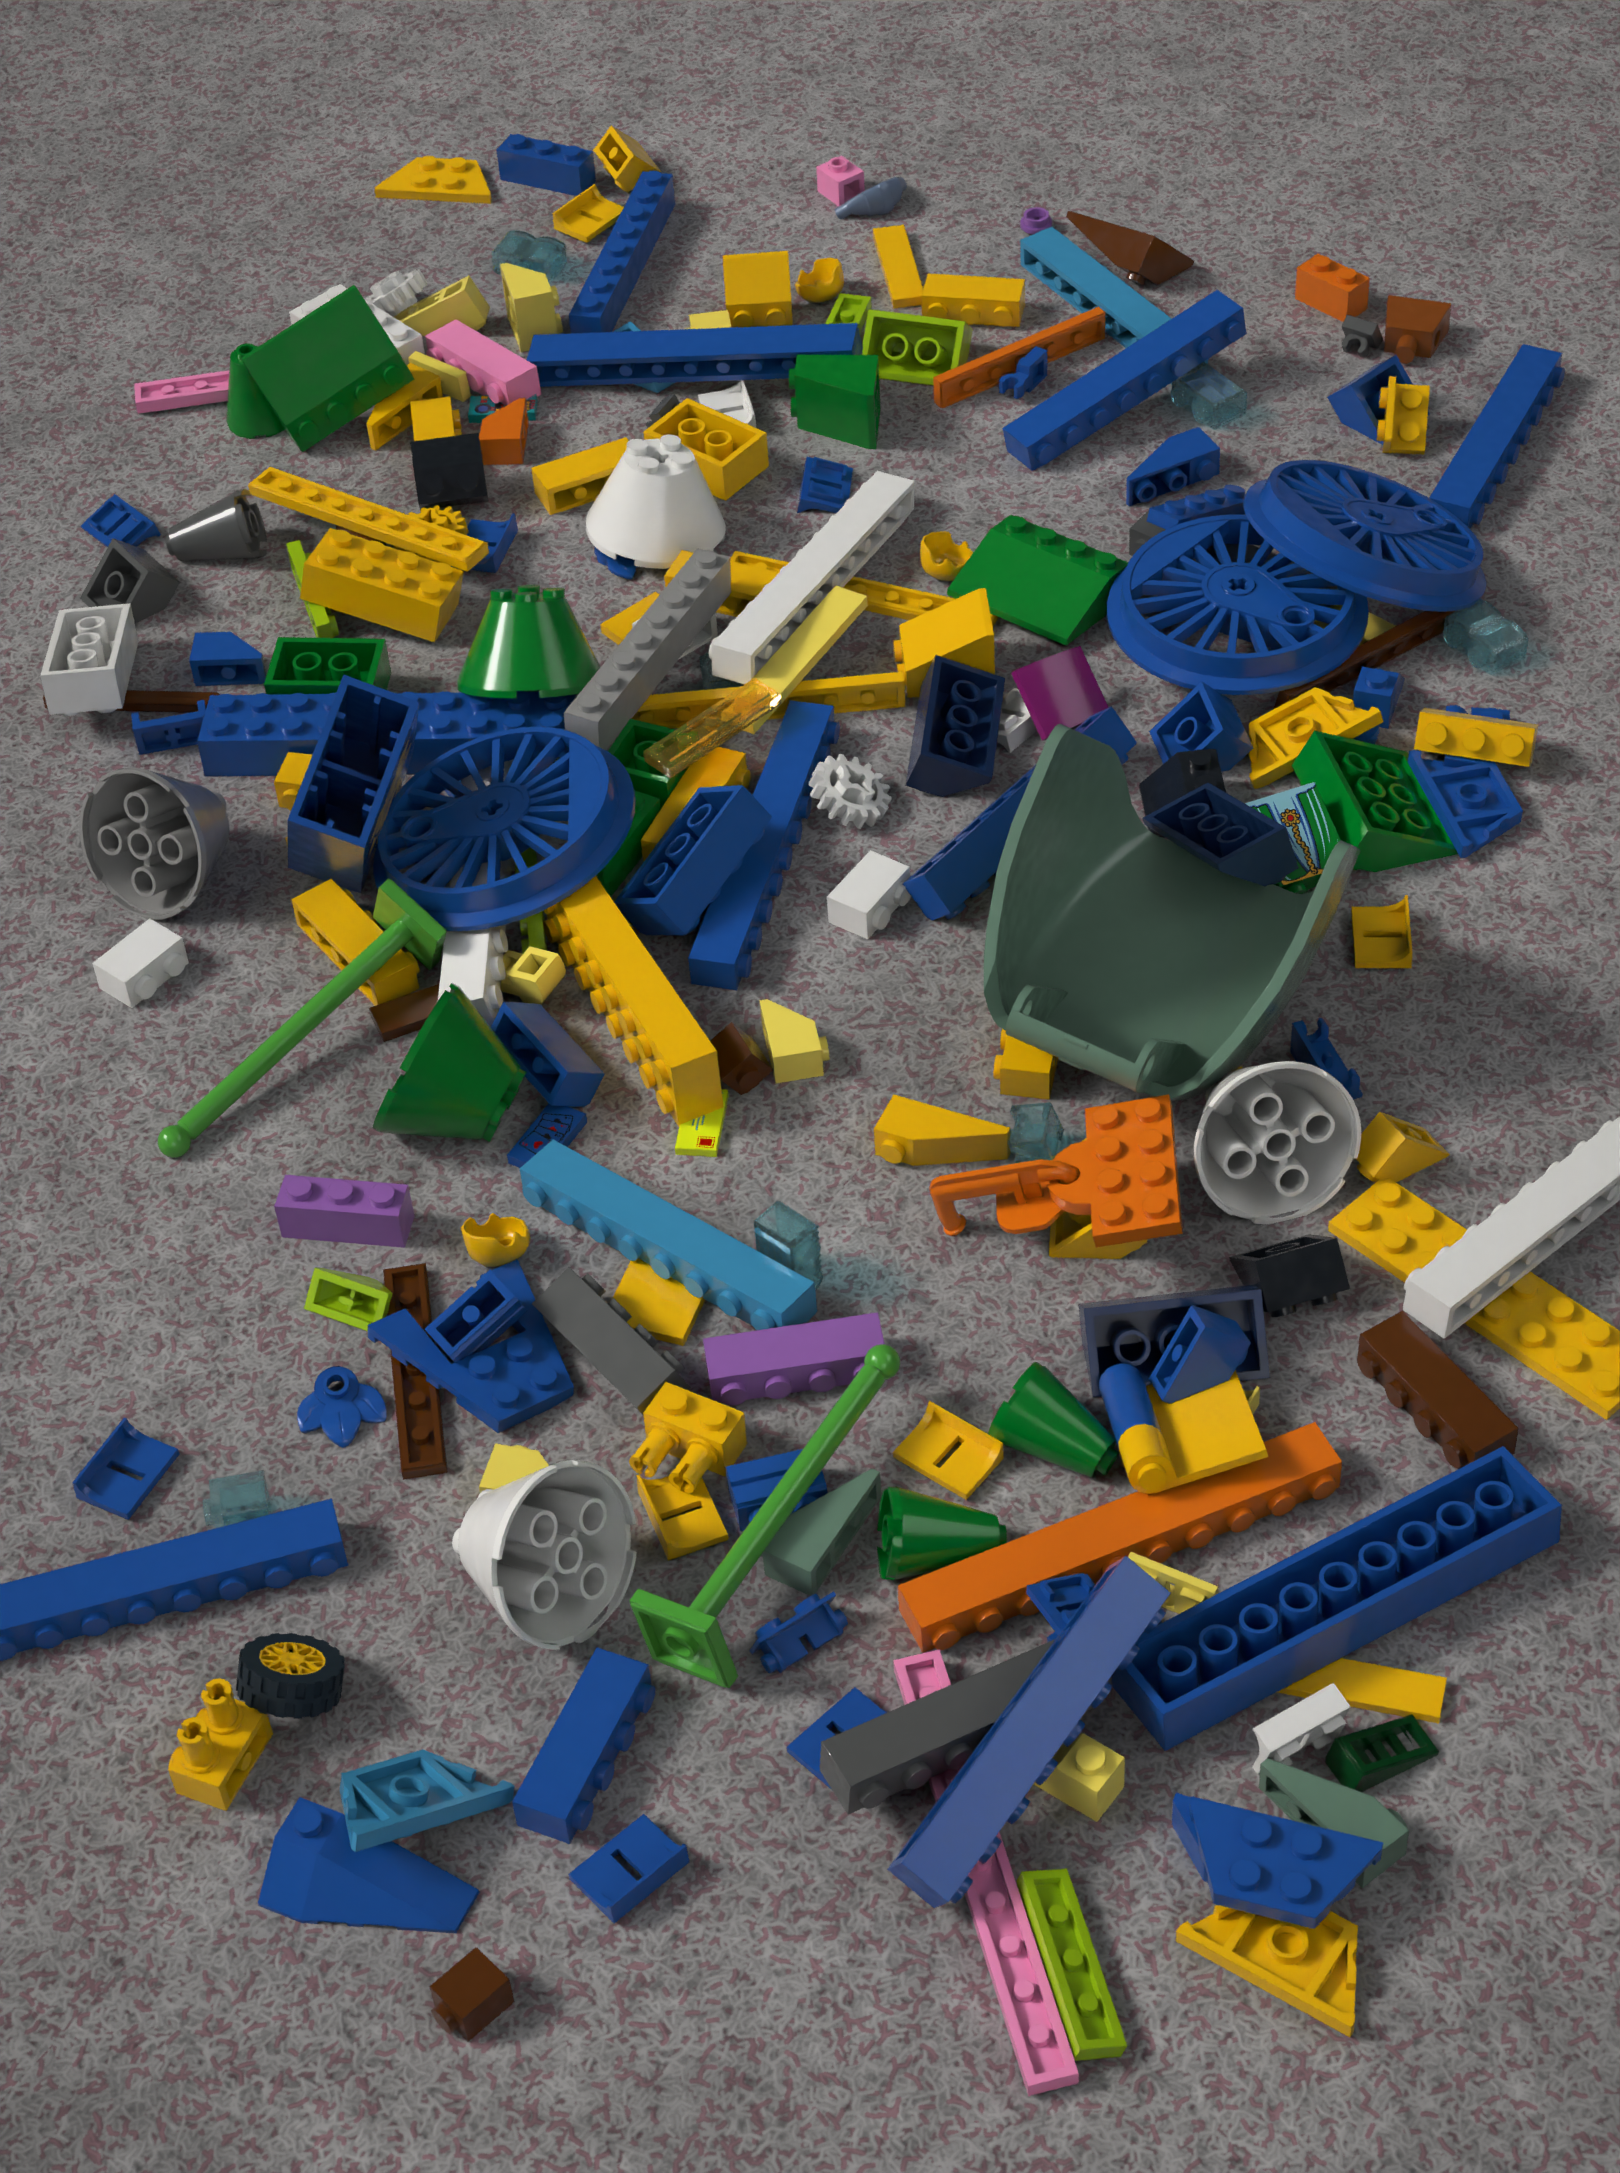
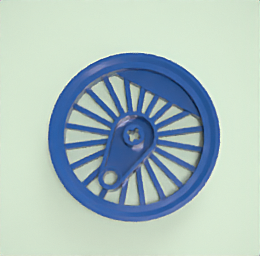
M1295 460L1275 467L1268 479L1253 484L1245 495L1243 506L1246 517L1265 541L1304 569L1352 592L1396 606L1440 612L1469 608L1481 600L1486 590V578L1480 567L1483 560V549L1479 540L1468 526L1430 498L1386 477L1339 463L1318 460Z
M1218 515L1198 518L1175 525L1144 543L1134 553L1127 567L1119 573L1112 584L1107 600V620L1112 636L1120 649L1133 662L1152 675L1192 690L1200 682H1204L1219 694L1255 695L1295 688L1312 682L1339 667L1352 655L1364 637L1369 615L1368 600L1366 596L1342 588L1315 574H1308L1311 572L1296 563L1288 565L1292 561L1281 553L1264 564L1274 547L1258 534L1246 515ZM1225 544H1239L1237 562L1231 561ZM1247 544L1259 545L1260 548L1251 562L1245 563ZM1212 545L1220 564L1206 551ZM1330 586H1337V588H1338V590H1336V589H1316V588H1323V587H1330ZM1142 595H1154V596H1156V597H1149V598L1138 599V598H1140ZM1316 604L1343 605L1341 610H1336ZM1166 611L1147 619H1145L1141 615L1152 612ZM1187 620L1167 636L1159 631ZM1317 620L1329 625L1323 629L1314 624V621ZM1203 626H1208L1195 647L1182 643ZM1219 632L1229 635L1227 653L1208 650ZM1237 638L1251 642L1256 653H1236Z
M540 726L513 728L484 735L461 744L423 767L396 794L378 835V846L373 862V875L376 887L378 889L388 878L392 879L446 931L487 929L509 924L537 914L569 897L583 887L617 853L630 830L635 814V789L630 775L624 765L608 751L594 745L585 737L559 728ZM531 757H536L533 760V762L527 767ZM557 757H560L559 760H557L555 763H553L554 760H555ZM513 760L504 779V762ZM491 766V785L485 786L478 771ZM471 775L478 790L471 791L459 781ZM447 789L459 798L440 795V793ZM425 807L433 808L431 810H423ZM554 821H568V825ZM543 834L567 840L568 842L557 850L539 838V835ZM407 847V849L399 852L400 848ZM528 848H532L546 859L527 868L521 853ZM513 858L520 873L500 880L501 861ZM415 863V865H414L413 867H411L409 870H407V871L404 872L403 874L399 871V870H401V869H403V868H405V867H407V866H409V865ZM482 863H488L487 884L472 886ZM464 865L455 887L445 888L448 882ZM438 869L426 884L419 883L429 874Z

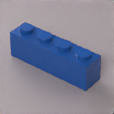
M596 1647L512 1801L517 1826L568 1844L571 1843L577 1830L584 1831L588 1827L594 1810L593 1800L598 1790L605 1791L609 1787L614 1775L615 1765L613 1762L619 1751L626 1752L629 1749L635 1734L634 1722L640 1712L647 1713L652 1706L655 1697V1686L651 1683L649 1664Z

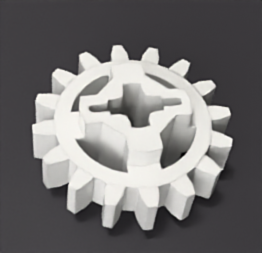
M415 269L404 275L396 271L380 282L375 283L370 288L373 294L366 297L365 300L394 317L418 301L415 294L421 292L422 288L427 286V281L420 269Z
M839 754L836 760L829 755L824 762L820 761L809 781V786L813 788L810 796L820 799L817 805L818 809H827L830 812L828 816L830 819H834L836 816L840 817L844 826H847L849 821H853L858 829H861L864 822L872 827L877 819L881 820L892 800V797L887 794L890 786L880 783L883 775L881 773L874 774L871 771V764L868 763L862 766L859 764L858 757L855 756L852 761H847L843 754Z

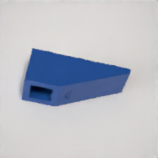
M1200 427L1169 437L1127 477L1126 504L1132 506L1140 502H1148L1154 497L1171 491H1179L1185 486L1202 480L1206 481L1213 476L1219 475L1220 448Z

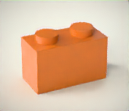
M1316 254L1297 267L1295 299L1344 322L1347 315L1357 317L1367 310L1370 278L1356 272L1352 268L1329 259L1327 256Z

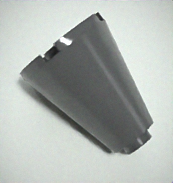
M245 488L237 490L170 527L169 535L165 537L170 555H175L179 561L257 559L264 557L266 550H260V541L267 542L266 531L257 504L250 505L246 498L251 493Z

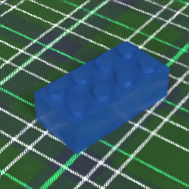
M743 785L699 787L614 903L626 919L642 934L686 935L699 924V916L707 905L718 898L722 890L721 886L729 875L740 868L743 863L742 858L751 845H754L762 838L764 828L772 816Z

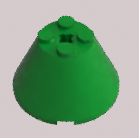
M539 585L518 586V593H512L511 589L491 590L490 601L457 680L458 691L468 695L490 698H517V691L539 690V698L579 694L600 669V665L565 597V589L545 588L543 592H540Z
M450 984V992L444 991L411 1045L400 1066V1069L406 1073L399 1076L392 1089H388L373 1124L374 1130L380 1133L478 1140L483 1138L490 1142L501 1123L503 1114L512 1105L527 1072L521 1069V1066L461 987L456 984Z

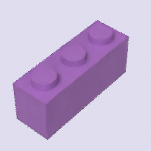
M285 1175L274 1205L281 1236L284 1238L403 1248L406 1246L415 1216L409 1186L406 1184Z

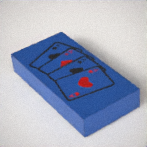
M548 1103L507 1154L508 1164L521 1168L553 1139L568 1147L586 1125V1113L568 1106H551Z

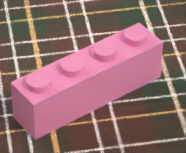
M454 320L425 336L428 349L426 351L427 356L466 371L469 387L483 396L488 395L493 403L501 402L506 406L519 398L528 399L537 394V397L542 395L536 365L462 322Z

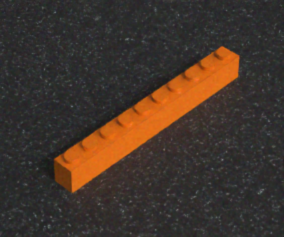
M1316 1422L1265 1441L1264 1445L1269 1456L1267 1458L1158 1493L1146 1494L1137 1491L897 1585L899 1611L922 1653L934 1648L937 1650L948 1649L955 1645L961 1637L977 1631L988 1633L998 1628L1004 1620L1019 1614L1030 1616L1039 1612L1026 1593L1027 1585L1080 1573L1088 1574L1092 1581L1097 1584L1111 1564L1124 1556L1128 1557L1130 1552L1158 1563H1163L1175 1552L1188 1547L1192 1549L1202 1548L1215 1536L1230 1530L1235 1533L1242 1532L1248 1529L1255 1520L1271 1514L1282 1516L1290 1512L1296 1504L1308 1499H1325L1336 1488L1340 1487L1342 1460Z

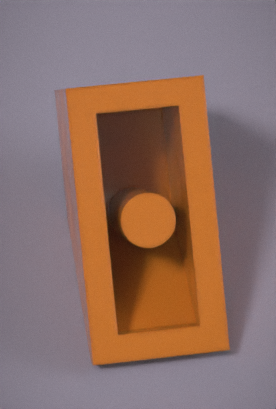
M519 398L482 419L479 439L483 465L523 464L529 428L526 398Z

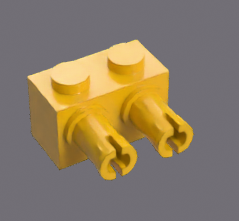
M665 1382L643 1413L646 1438L635 1454L631 1456L629 1463L632 1469L639 1474H642L647 1467L644 1472L645 1476L653 1477L667 1454L680 1458L681 1460L669 1474V1481L678 1490H681L687 1482L684 1492L692 1493L707 1470L726 1477V1466L734 1465L747 1445L744 1412Z
M217 1678L212 1679L205 1685L207 1691L202 1690L201 1698L206 1708H202L196 1717L184 1720L181 1724L182 1729L178 1728L177 1738L181 1746L177 1747L169 1761L168 1771L177 1794L227 1811L272 1737L273 1731L268 1714L260 1713L257 1709L245 1705V1702L234 1699L231 1684L225 1679Z

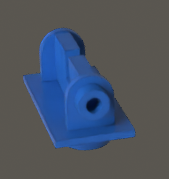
M833 1591L820 1599L817 1593L813 1594L793 1609L796 1615L784 1623L779 1618H775L755 1632L758 1639L749 1651L751 1654L760 1649L765 1655L760 1657V1660L769 1674L776 1670L781 1673L808 1655L807 1650L799 1640L802 1637H806L815 1651L835 1637L843 1634V1628L848 1625L847 1618L840 1609L833 1611L829 1606L836 1593Z

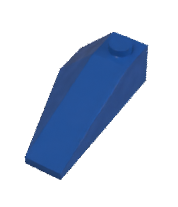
M299 1797L274 1837L258 1905L300 1923L318 1924L320 1921L347 1923V1926L353 1927L379 1925L393 1926L398 1930L457 1933L480 1892L477 1888L393 1841L354 1852L350 1845L345 1815Z

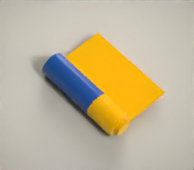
M1114 1365L1108 1368L1100 1377L1099 1390L1128 1480L1132 1487L1140 1493H1158L1269 1457L1236 1370L1228 1381L1171 1404L1161 1400L1152 1384L1145 1386L1140 1371L1132 1365Z

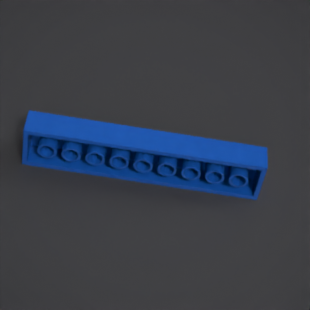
M448 691L439 693H396L420 702L414 753L406 774H416L427 764L449 750L494 732L537 726L565 730L564 712L577 695L539 698V692L517 691V698H490ZM336 693L210 695L197 740L204 775L277 776L288 752L313 755ZM531 757L527 767L533 762V760L536 757ZM557 757V758L554 760L553 763H555L557 760H559L560 757Z
M1502 1446L1160 1623L1149 1634L1143 1632L1135 1642V1645L1140 1648L1139 1652L1123 1671H1120L1118 1668L1111 1676L1112 1686L1163 1750L1167 1751L1555 1545L1560 1539L1562 1505Z

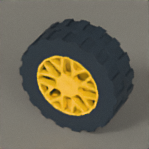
M274 1633L269 1636L256 1637L254 1641H248L244 1649L241 1648L236 1681L237 1696L240 1700L245 1701V1705L255 1708L263 1714L275 1715V1717L302 1719V1717L319 1716L323 1712L331 1711L332 1707L337 1706L340 1701L345 1668L344 1656L340 1655V1651L336 1647H332L324 1640L315 1639L313 1636L297 1635V1633Z

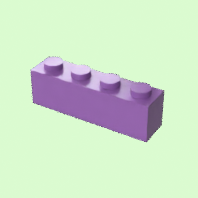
M878 1312L703 1338L711 1398L721 1404L734 1406L748 1399L762 1397L781 1399L790 1393L808 1390L826 1392L835 1386L850 1384L860 1369L865 1366L864 1359L867 1352L875 1345L885 1344Z

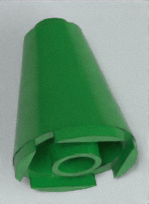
M249 343L238 346L230 355L226 421L229 430L239 437L255 439V436L262 435L270 437L285 429L240 359L258 347Z
M1034 1362L1012 1387L1016 1391L1008 1403L1003 1401L991 1423L988 1434L1003 1442V1445L1090 1478H1093L1097 1472L1106 1475L1119 1456V1452L1114 1449L1116 1439L1046 1366Z
M887 1487L888 1489H884L882 1493L877 1531H882V1548L877 1546L878 1568L881 1579L897 1580L928 1574L1007 1542L1006 1526L999 1524L998 1517L995 1514L900 1487Z

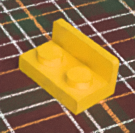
M1389 376L1388 386L1381 387L1379 408L1385 409V420H1378L1377 441H1383L1382 453L1425 454L1430 386L1396 384V377Z

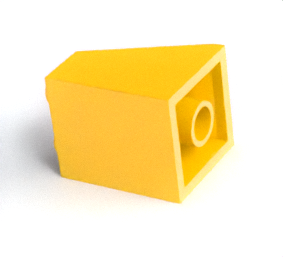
M986 588L974 590L899 625L900 640H893L895 662H902L897 664V672H903L907 698L919 697L922 682L935 655L995 674L994 631Z

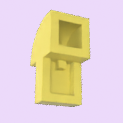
M529 946L524 954L508 950L503 955L506 977L504 980H501L500 989L502 992L520 996L523 1003L542 1005L564 978L566 973L565 965L558 953Z

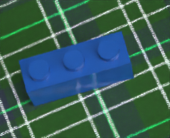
M510 134L496 150L500 180L573 196H578L596 182L593 151L581 149L578 146H567L553 143L550 140H538L521 134Z
M503 1002L491 1028L521 1066V1069L527 1072L525 1075L527 1080L551 1106L585 1107L590 1104L605 1073L541 1004Z

